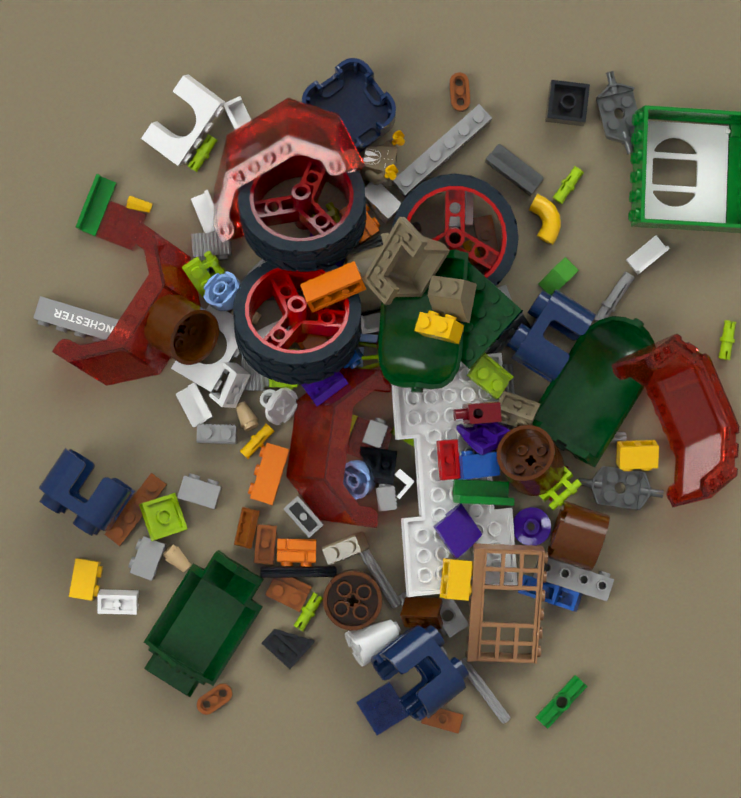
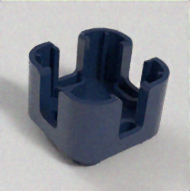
M349 58L342 61L335 67V74L322 84H319L317 80L305 89L302 96L304 116L326 146L338 153H342L347 158L356 156L366 147L384 136L392 129L395 123L396 105L393 98L388 92L384 93L374 80V72L361 59Z
M557 289L551 295L542 290L527 312L535 318L532 326L529 328L521 323L507 344V347L515 351L512 359L550 383L555 381L569 360V354L543 337L546 328L549 326L570 340L575 341L579 336L586 333L596 316L595 313Z
M65 448L39 486V489L44 492L39 502L57 514H60V512L65 514L68 509L77 514L73 524L91 536L93 534L98 535L100 530L110 531L136 491L118 478L110 479L105 477L101 480L90 499L87 500L80 495V489L93 471L95 464L78 452Z
M419 625L408 629L371 658L375 671L384 681L389 680L398 672L404 674L413 667L419 672L421 681L399 699V703L405 711L417 721L425 717L430 718L466 688L464 679L469 676L466 667L459 659L453 657L449 660L440 647L445 644V641L438 630L431 625L426 629Z

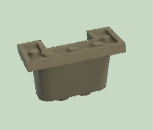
M399 217L363 277V281L385 305H390L395 297H422L430 284L431 275L435 276L450 250L442 242L422 236L405 217Z
M389 232L381 234L383 244L387 239ZM382 245L346 256L347 263L355 261L362 279ZM364 282L366 290L358 293L361 300V313L381 309V300Z

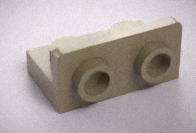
M503 391L498 401L501 405V423L514 427L532 425L540 408V403Z

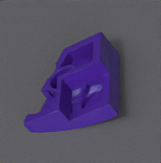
M498 422L473 424V427H464L463 424H458L456 428L467 444L480 455L497 449L501 439L510 431Z

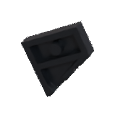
M360 446L359 454L369 468L373 482L393 485L397 451Z
M274 629L261 644L290 670L315 641Z

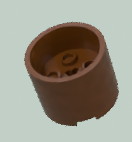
M165 295L151 306L148 311L150 315L147 324L144 326V333L152 346L184 365L197 364L213 351L219 337V325L216 317L211 312L181 295Z
M534 425L518 426L506 433L498 445V465L512 486L520 493L529 496L543 495L560 482L564 473V460L550 435L542 428Z
M564 501L563 510L560 509L551 533V544L547 548L548 557L592 571L606 537L610 516Z
M346 570L338 573L328 583L323 595V606L326 615L336 626L345 630H360L369 626L378 617L382 607V594L376 580L368 573L360 570ZM351 595H355V599H358V602H355L354 605H350V601H347V598H351Z

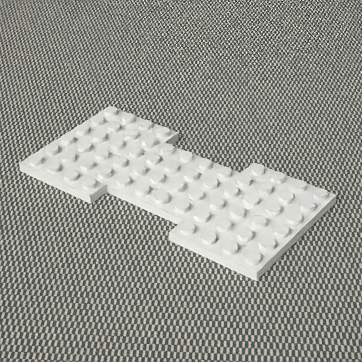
M502 353L487 354L503 367ZM462 362L453 381L443 388L423 389V393H412L410 388L392 385L395 440L414 438L419 516L401 518L407 597L440 594L443 558L456 559L433 527L446 517V513L459 504L453 503L454 479L439 480L437 441L458 439L459 455H461V451L473 450V454L478 453L467 444L456 429L458 424H463L464 427H473V424H464L463 420L454 421L453 410L462 409L463 404L499 401V399H494L466 376L470 369ZM498 422L499 424L507 428V424ZM490 476V477H481V478H473V479H464V480L493 481V480H492V476ZM462 503L482 533V536L475 543L515 545L512 508L494 509V505ZM472 546L457 559L474 561ZM487 553L486 567H501V554ZM506 554L505 567L517 568L516 554ZM486 571L485 584L499 585L500 572ZM504 572V585H518L517 572Z

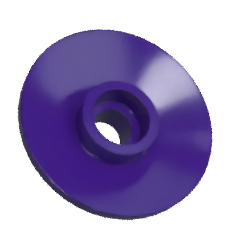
M534 507L525 508L514 517V536L520 543L537 546L548 538L551 532V522L547 514L541 509ZM529 523H533L535 525V528L533 530L528 529L527 526Z

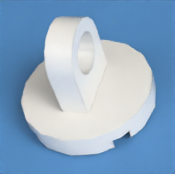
M286 387L280 388L277 391L272 389L265 390L260 396V403L266 408L265 415L267 420L275 425L287 422L297 409L296 399L298 397L293 390Z

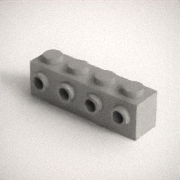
M548 557V563L544 564V571L547 573L546 582L608 601L614 579L610 578L611 574L599 571V574L550 557ZM538 558L536 561L535 568H538ZM533 573L532 577L537 579V573Z

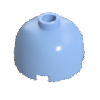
M228 271L221 275L217 273L205 284V295L203 297L212 308L218 311H229L233 309V302L237 290L241 288L239 287L241 283L234 274Z
M362 460L349 461L342 465L337 472V482L340 481L341 485L340 490L350 499L357 500L370 494L376 483L371 478L369 468Z

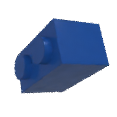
M473 450L461 451V455H459L460 479L500 475L497 452L480 455L479 453L473 454Z

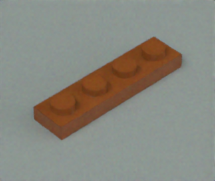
M151 473L126 505L110 531H106L104 535L121 546L143 517L139 504L157 499L167 484Z

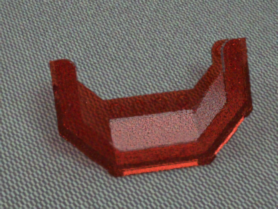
M287 98L226 136L214 187L213 226L222 243L245 237L241 226L238 207L239 193L237 189L292 156L301 154L322 161L327 172L333 176L344 172H356L365 167L338 113Z
M138 220L131 230V238L144 250L149 275L118 323L104 341L78 345L69 339H62L52 351L106 386L160 375L171 357L152 346L144 333V326H146L150 315L148 311L158 299L168 294L181 295L201 306L197 289L182 269V266L191 261V257Z
M674 334L629 354L612 364L614 375L618 379L625 380L630 377L646 388L647 395L654 406L655 414L658 416L662 430L669 441L670 449L675 455L674 483L668 487L667 498L672 507L712 498L737 476L738 468L735 467V458H738L739 444L736 443V434L739 433L740 426L709 355L706 353L701 354L696 346L690 342L685 343L680 335Z
M343 367L340 373L348 384L319 406H316L307 392L297 399L286 477L320 520L377 528L378 514L376 510L371 507L359 506L343 485L354 405L373 391L391 392L392 385L384 377L382 370L344 369Z

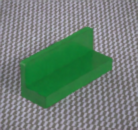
M96 174L76 224L78 230L95 237L97 236L116 188V182Z
M454 479L453 503L514 506L515 498L509 497V482Z

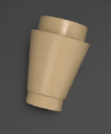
M245 401L237 404L236 411L241 428H244L245 432L256 428L259 425L257 422L258 418Z
M174 544L169 546L162 554L165 557V561L182 572H185L191 565L181 549Z

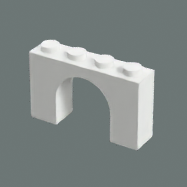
M189 74L182 76L173 92L189 103L194 109L196 124L193 131L187 136H178L156 121L150 124L141 138L177 166L189 162L192 157L190 153L194 148L197 149L203 141L201 137L205 132L208 133L213 126V119L215 116L218 118L224 110L222 106L225 101Z
M209 305L206 310L216 317L219 330L224 334L227 341V349L224 356L213 364L197 363L184 365L175 361L171 369L206 390L213 392L214 390L218 391L223 381L220 379L223 374L229 373L222 366L223 363L231 362L234 357L237 358L240 352L235 339L234 315L227 311H218Z

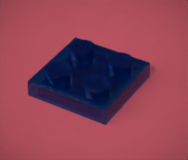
M390 681L356 702L376 735L381 734L409 716L399 703L400 698Z

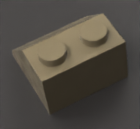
M431 275L428 298L432 311L439 313L441 317H445V314L456 317V321L470 323L477 284L462 279Z

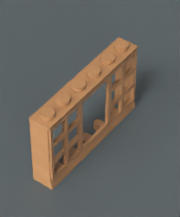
M474 543L472 545L474 550V561L472 562L473 577L470 582L472 593L469 599L470 617H468L469 635H467L468 652H465L467 662L537 664V657H541V646H538L539 639H542L540 620L544 618V609L541 608V602L545 601V590H542L543 583H546L547 579L544 564L548 563V553L545 552L543 546ZM487 553L501 554V567H486ZM506 554H520L519 568L505 567ZM524 554L539 555L538 568H523ZM486 571L500 572L499 585L485 584ZM504 572H519L518 586L504 585ZM523 572L537 573L536 586H522ZM485 589L536 591L534 624L483 622ZM482 627H496V640H481ZM501 627L515 628L514 641L500 640ZM519 628H533L532 641H518ZM481 644L495 645V652H481ZM499 645H514L513 653H499ZM518 646H532V653H517Z

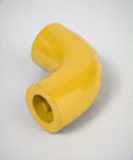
M537 193L529 208V211L537 214L542 220V226L537 234V238L550 245H554L561 228L560 214L551 201Z

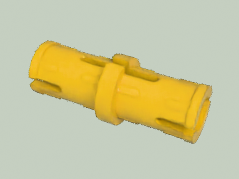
M265 423L255 435L250 437L251 440L240 449V452L249 459L259 447L262 448V445L264 446L263 443L275 431Z

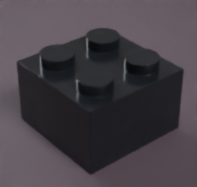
M551 80L545 122L584 126L586 123L590 84Z

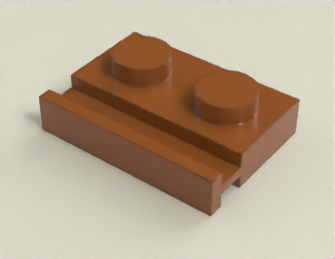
M294 577L273 578L265 595L300 612L312 586Z

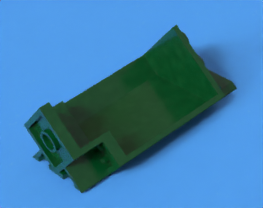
M219 550L214 553L205 569L193 563L144 641L150 647L148 650L153 653L144 669L188 697L192 696L199 683L202 685L208 683L214 686L263 607L252 598L264 578L251 572L248 568L232 560Z

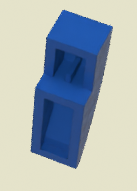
M523 575L522 586H536V578ZM549 582L543 583L542 590H545L544 602L577 612L582 593ZM518 590L520 594L536 598V591Z

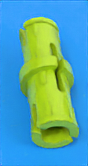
M207 134L201 146L195 150L196 154L187 167L198 173L206 158L210 157L209 153L218 140Z
M574 166L566 179L562 180V185L552 198L559 204H563L570 192L574 191L575 185L584 172Z
M724 320L723 334L719 340L721 346L718 359H731L737 322Z
M313 592L306 606L302 607V613L293 626L296 628L300 626L299 630L304 632L311 618L315 617V611L322 602L323 597Z

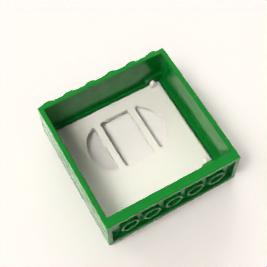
M644 105L635 111V114L632 116L634 133L631 136V144L634 145V150L630 157V162L633 164V172L631 171L630 173L632 191L629 193V202H632V206L628 214L631 227L741 233V112ZM648 120H664V121H679V122L726 124V125H729V126H723V125H707V124H692V123H676V122H661V121H648ZM676 138L689 143L696 154L655 152L654 149L662 141ZM653 158L696 161V187L653 184ZM653 191L694 193L695 196L683 206L672 207L660 202L653 194Z

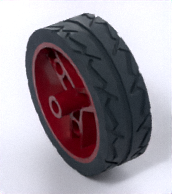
M296 142L278 146L277 149L273 148L262 154L251 164L252 167L248 168L241 180L238 207L245 239L256 255L265 262L267 261L269 264L282 270L310 272L327 268L328 265H334L354 250L353 247L359 243L366 225L365 185L362 177L349 158L323 144ZM295 177H302L300 183L293 186L291 190L292 195L262 200L266 193L277 184ZM326 181L337 187L345 195L349 203L346 213L338 223L317 204ZM295 222L297 228L301 230L308 229L314 236L306 238L288 237L276 233L268 226Z

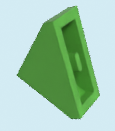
M565 257L538 285L551 295L556 289L560 290L579 270Z

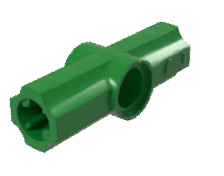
M574 675L558 693L554 694L550 702L535 718L548 729L564 711L569 709L573 701L588 686ZM559 697L566 698V704L562 707L556 704V700Z

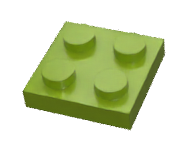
M176 493L139 504L151 541L188 529Z

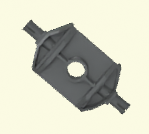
M614 71L606 73L609 84L596 97L606 139L625 144L627 155H629L634 150L631 144V136L634 133L632 116L638 110L633 93L635 88L617 83ZM616 109L622 111V119H617L614 116Z
M601 466L592 479L579 478V481L586 482L581 483V486L591 488L596 504L640 510L649 497L663 498L662 494L656 493H664V490L652 489L644 471H623L615 467ZM618 482L625 485V491L621 494L615 491V485Z

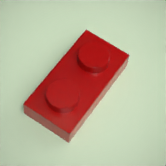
M458 439L437 441L439 480L460 479Z

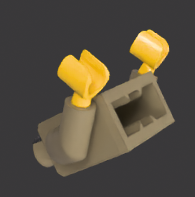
M396 131L392 136L393 139L382 145L366 147L364 157L353 156L352 163L355 167L362 168V178L374 185L392 186V182L396 179V174L399 172L396 167L398 150L396 146H403L405 143V135L402 131Z

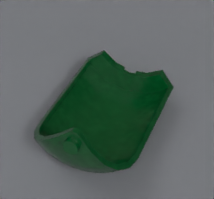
M450 250L435 276L467 280L468 253ZM429 286L422 297H395L390 305H385L381 301L378 343L380 368L384 377L392 385L410 388L412 393H423V389H439L448 385L456 376L462 358L464 329L459 344L425 337L414 331L420 312L428 313V311H432L428 298Z
M611 316L600 319L589 326L586 333L577 339L569 352V360L555 381L549 384L538 402L540 403V408L532 425L545 430L557 448L562 451L565 449L570 451L576 459L592 467H596L645 388L654 369L656 357L655 343L649 331L644 327V323L637 318L632 320L627 317Z

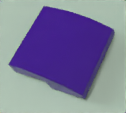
M340 371L334 372V375L323 381L301 384L316 406H319L348 384Z
M462 503L456 505L445 514L446 517L433 526L452 556L456 559L482 536L481 531Z

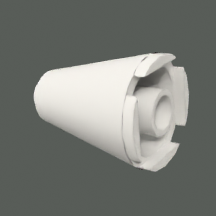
M386 620L371 624L360 630H349L345 633V639L348 646H351L352 654L360 666H365L371 662L372 657L399 637L401 629L396 621Z

